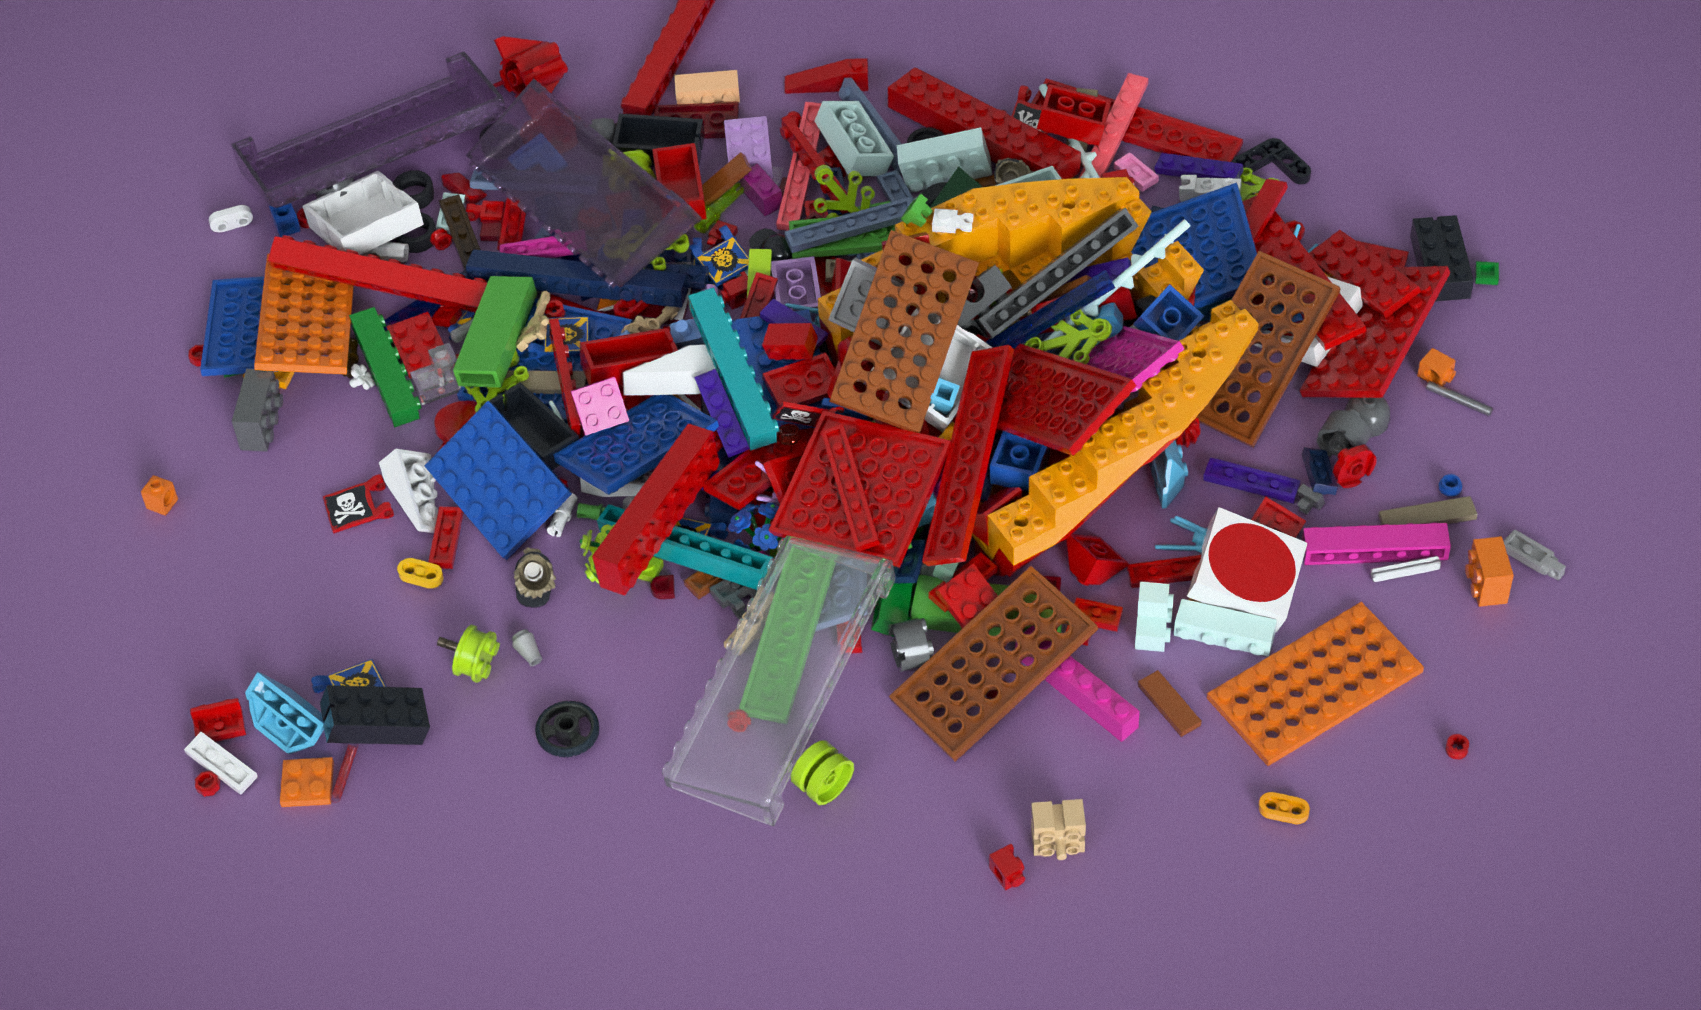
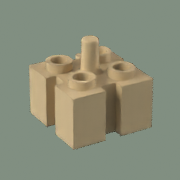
M1083 799L1062 800V804L1052 805V801L1031 803V834L1034 856H1052L1056 851L1057 859L1065 860L1067 854L1074 855L1079 852H1085L1084 836L1086 823Z

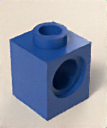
M290 199L269 206L274 225L281 238L282 235L288 236L301 231Z

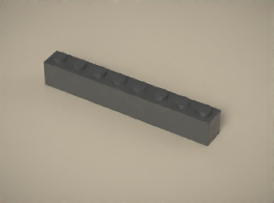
M1126 208L1119 209L1011 291L1006 298L990 307L991 309L987 313L977 317L974 321L987 338L995 337L1139 227Z

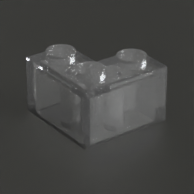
M450 343L428 350L431 365L410 372L413 387L422 405L456 394L461 386H458L453 372L457 358Z

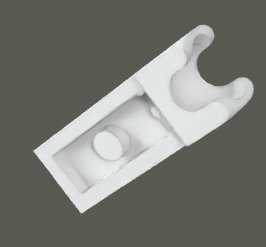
M1182 175L1179 198L1183 202L1236 182L1241 193V179L1197 178V175Z

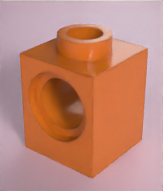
M1432 348L1419 363L1418 377L1427 382L1431 381L1444 386L1446 382L1450 383L1456 374L1454 370L1456 360Z
M155 475L150 478L141 490L146 509L165 516L178 500L173 482Z

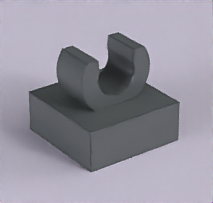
M1302 483L1298 489L1301 499L1297 505L1300 507L1299 511L1307 515L1312 507L1321 510L1325 504L1323 495L1313 492L1312 488Z

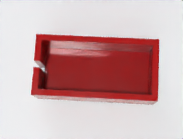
M695 143L652 149L663 225L682 223L683 219H687V222L707 219Z
M664 328L580 342V364L589 385L614 376L618 386H623L624 371L661 358L665 354L678 351L675 342H673L669 329Z

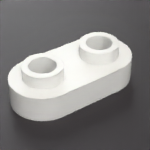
M239 205L212 213L209 217V224L214 232H225L251 223L253 215L248 206Z

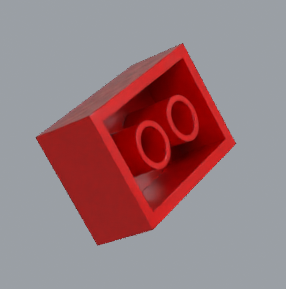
M1049 84L1037 129L1099 146L1111 101Z

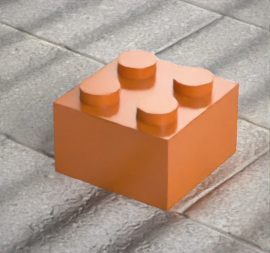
M1502 536L1473 539L1472 548L1468 550L1469 563L1465 565L1466 577L1470 578L1472 582V597H1476L1479 607L1508 603L1514 574Z

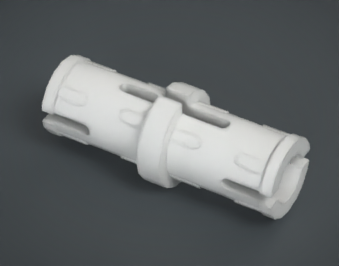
M572 493L553 513L554 517L547 528V532L550 535L555 536L556 534V537L561 536L566 522L570 521L572 517L571 511L578 500L575 494Z

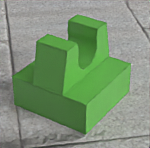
M920 194L910 203L901 220L907 225L912 222L922 227L927 221L924 217L927 218L933 211L926 204L928 199Z

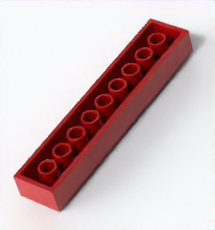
M916 67L888 86V107L925 127L938 129L944 135L982 128L991 161L996 164L998 160L1006 158L1022 160L1029 166L1032 172L1053 166L1061 179H1072L1080 173V151Z

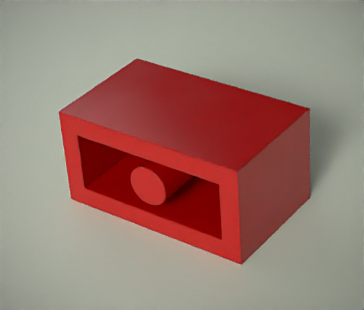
M774 323L768 325L762 346L769 359H812L818 336L811 323Z

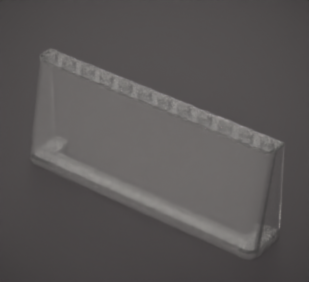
M790 535L780 540L775 558H771L769 561L766 576L760 579L755 597L749 600L744 618H740L738 621L737 632L734 638L729 639L724 657L720 658L717 662L714 677L708 680L703 698L697 701L694 709L695 713L692 719L686 722L681 741L678 740L673 748V756L670 762L665 763L662 770L666 786L773 827L784 807L781 795L791 776L793 767L801 756L878 598L886 599L896 580L892 560Z

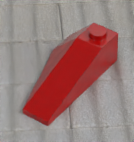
M868 58L844 59L786 75L785 94L839 92L844 78H852L861 91H868Z

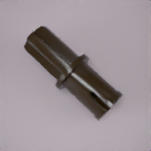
M350 338L347 374H342L348 378L353 377L351 375V367L359 361V356L357 355L358 342Z

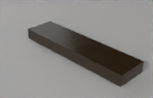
M458 194L438 201L464 271L467 273L466 264L473 249H481Z

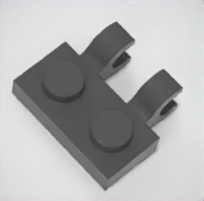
M723 580L710 588V594L723 609L730 606L738 619L742 618L745 613L743 610L745 604L741 600L743 597L750 595L754 604L757 605L765 596L764 592L728 580Z

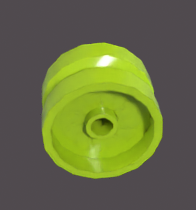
M821 740L811 745L799 757L791 773V782L801 791L807 792V796L818 805H825L840 795L848 785L854 772V763L842 753L838 754V750L828 741Z

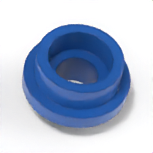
M1447 474L1439 481L1438 488L1446 496H1456L1462 491V482L1458 476Z

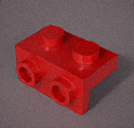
M238 698L226 699L208 705L203 704L190 709L195 737L202 732L214 742L247 735L243 710Z

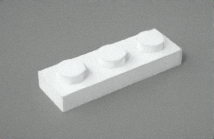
M202 732L184 749L187 755L208 771L218 775L220 780L240 795L258 777L256 772Z

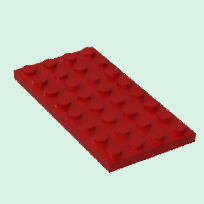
M1448 266L1393 267L1416 283L1421 293L1386 319L1362 302L1363 306L1357 315L1365 324L1366 332L1332 347L1318 367H1312L1299 390L1302 397L1383 398L1450 275Z
M1019 344L1014 349L997 429L1074 456L1137 385L1131 378Z

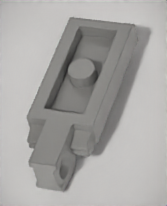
M1513 530L1503 541L1508 555L1543 575L1548 574V576L1558 581L1565 574L1566 566L1558 562L1553 551L1519 531Z

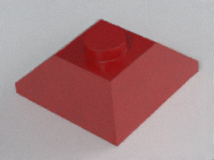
M1072 534L1066 539L1070 571L1077 577L1076 580L1085 586L1090 584L1101 585L1129 564L1101 537Z

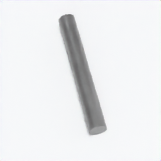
M1429 381L1426 389L1487 416H1490L1493 408L1434 382Z

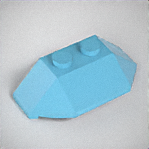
M1176 440L1149 463L1162 509L1167 508L1184 487L1185 476H1188L1186 462L1182 463L1181 460L1183 457L1181 445L1176 444Z
M257 672L245 692L246 698L249 700L254 727L287 754L314 746L324 730L323 725L325 721L322 720L321 712L291 688Z

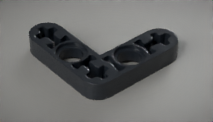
M1270 138L1234 157L1231 161L1243 164V168H1250L1252 173L1272 162L1294 183L1299 185L1308 183L1311 178L1310 166L1282 140L1277 138ZM1258 155L1261 156L1262 159L1254 160L1252 156ZM1290 159L1293 162L1287 164L1284 163L1282 160Z

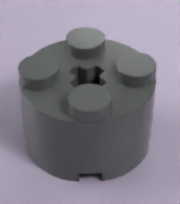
M1336 410L1330 413L1319 430L1316 440L1319 448L1326 450L1328 456L1331 457L1332 454L1338 456L1339 452L1345 448L1351 449L1358 445H1366L1373 432L1360 418V414L1356 410Z
M915 618L888 626L889 636L894 635V639H892L890 644L897 668L900 667V672L920 668L934 654L931 640L927 641L926 639L927 625L924 618Z

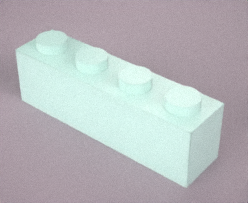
M1181 599L1175 620L1174 636L1269 657L1275 637L1277 620Z

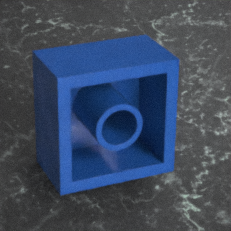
M1169 284L1133 325L1138 330L1179 341L1189 334L1204 315Z
M1003 431L990 464V483L1009 488L1019 487L1022 491L1029 492V476L1046 469L1050 458V447Z

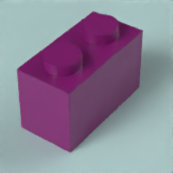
M757 163L740 180L741 190L766 217L780 209L782 191Z

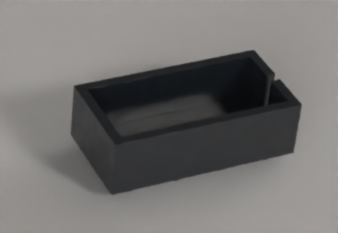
M619 114L612 144L613 154L643 150L644 153L650 156L652 165L655 166L652 149L695 143L698 164L700 165L701 150L703 149L705 139L703 119Z
M1457 215L1439 216L1436 220H1433V217L1414 218L1412 220L1410 239L1417 267L1448 266L1450 270V275L1435 302L1471 299L1474 279Z
M521 382L505 391L504 396L500 394L489 400L551 470L560 466L555 462L553 455L579 440V435Z
M327 685L320 701L322 720L325 721L323 726L326 743L422 745L430 729L422 688Z

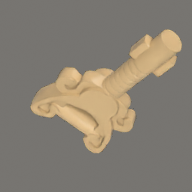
M547 291L541 293L534 317L528 322L527 327L522 329L521 335L515 346L520 352H523L529 346V343L537 338L544 340L546 337L549 318L544 313L550 301V293Z
M666 306L662 310L663 313L656 319H643L642 316H637L633 323L623 327L621 333L625 330L633 334L661 329L660 326L668 319L673 320L678 315L677 312L680 308Z

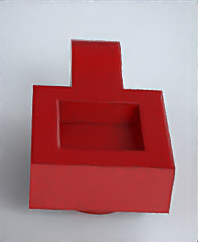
M483 200L482 205L470 203L466 206L469 221H475L480 218L481 222L482 220H502L504 201Z
M718 220L708 233L709 239L707 244L710 245L708 250L724 242L719 228L727 225L732 235L736 236L738 227Z

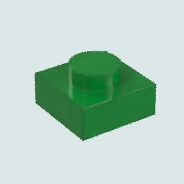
M1476 261L1475 284L1498 285L1499 263Z

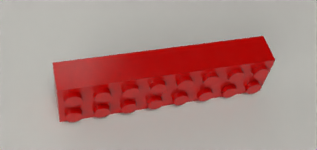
M687 424L595 551L592 558L601 588L625 596L630 588L634 587L642 571L647 569L651 558L659 552L661 544L666 537L671 535L673 527L678 520L683 518L685 510L695 501L696 495L704 487L703 484L719 466L713 431Z

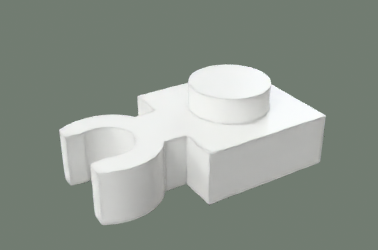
M935 208L932 232L955 233L956 228L964 232H972L973 214L964 213L958 215V210Z

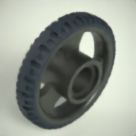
M562 701L561 703L558 702L551 705L541 713L535 726L536 738L542 749L549 754L551 753V755L563 758L584 753L594 745L599 735V721L595 712L586 704L576 701ZM557 715L554 719V725L547 724L552 717ZM583 717H586L591 724L587 737L581 736L579 720ZM556 736L557 741L564 746L552 744L548 739Z

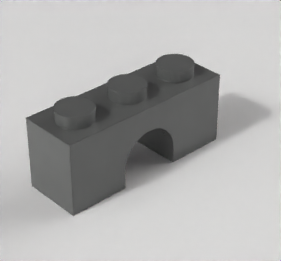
M996 265L989 267L972 281L977 289L978 297L974 303L965 301L957 324L965 330L973 323L971 319L977 314L981 317L991 309L989 307L994 301L999 303L1008 296L1006 292L1012 286Z

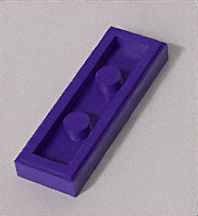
M774 298L760 312L759 317L769 324L811 323L818 336L814 352L828 338L826 331Z

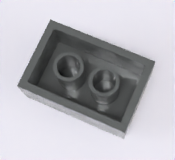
M246 369L232 418L240 450L267 452L269 443L273 442L274 425L278 424V410L283 405V395L279 393V381L275 379L273 371Z

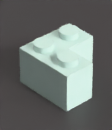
M1140 582L1135 649L1164 652L1165 642L1170 643L1171 628H1166V623H1171L1174 594H1169V584Z

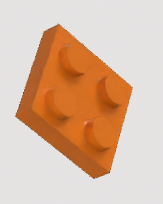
M333 757L283 760L280 792L281 807L331 804L334 771Z

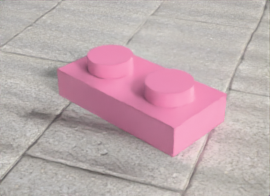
M1131 153L1114 162L1113 169L1116 171L1127 169L1129 177L1134 179L1135 187L1142 192L1159 182V176Z

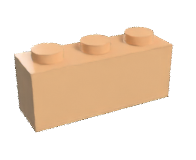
M737 70L675 75L677 104L740 103Z

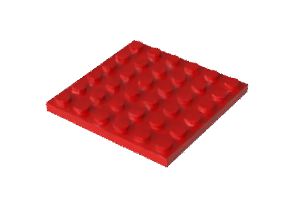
M823 410L771 523L769 532L774 536L900 568L943 470L952 442L951 440ZM842 423L846 428L880 540V545L857 552L821 434L822 430Z

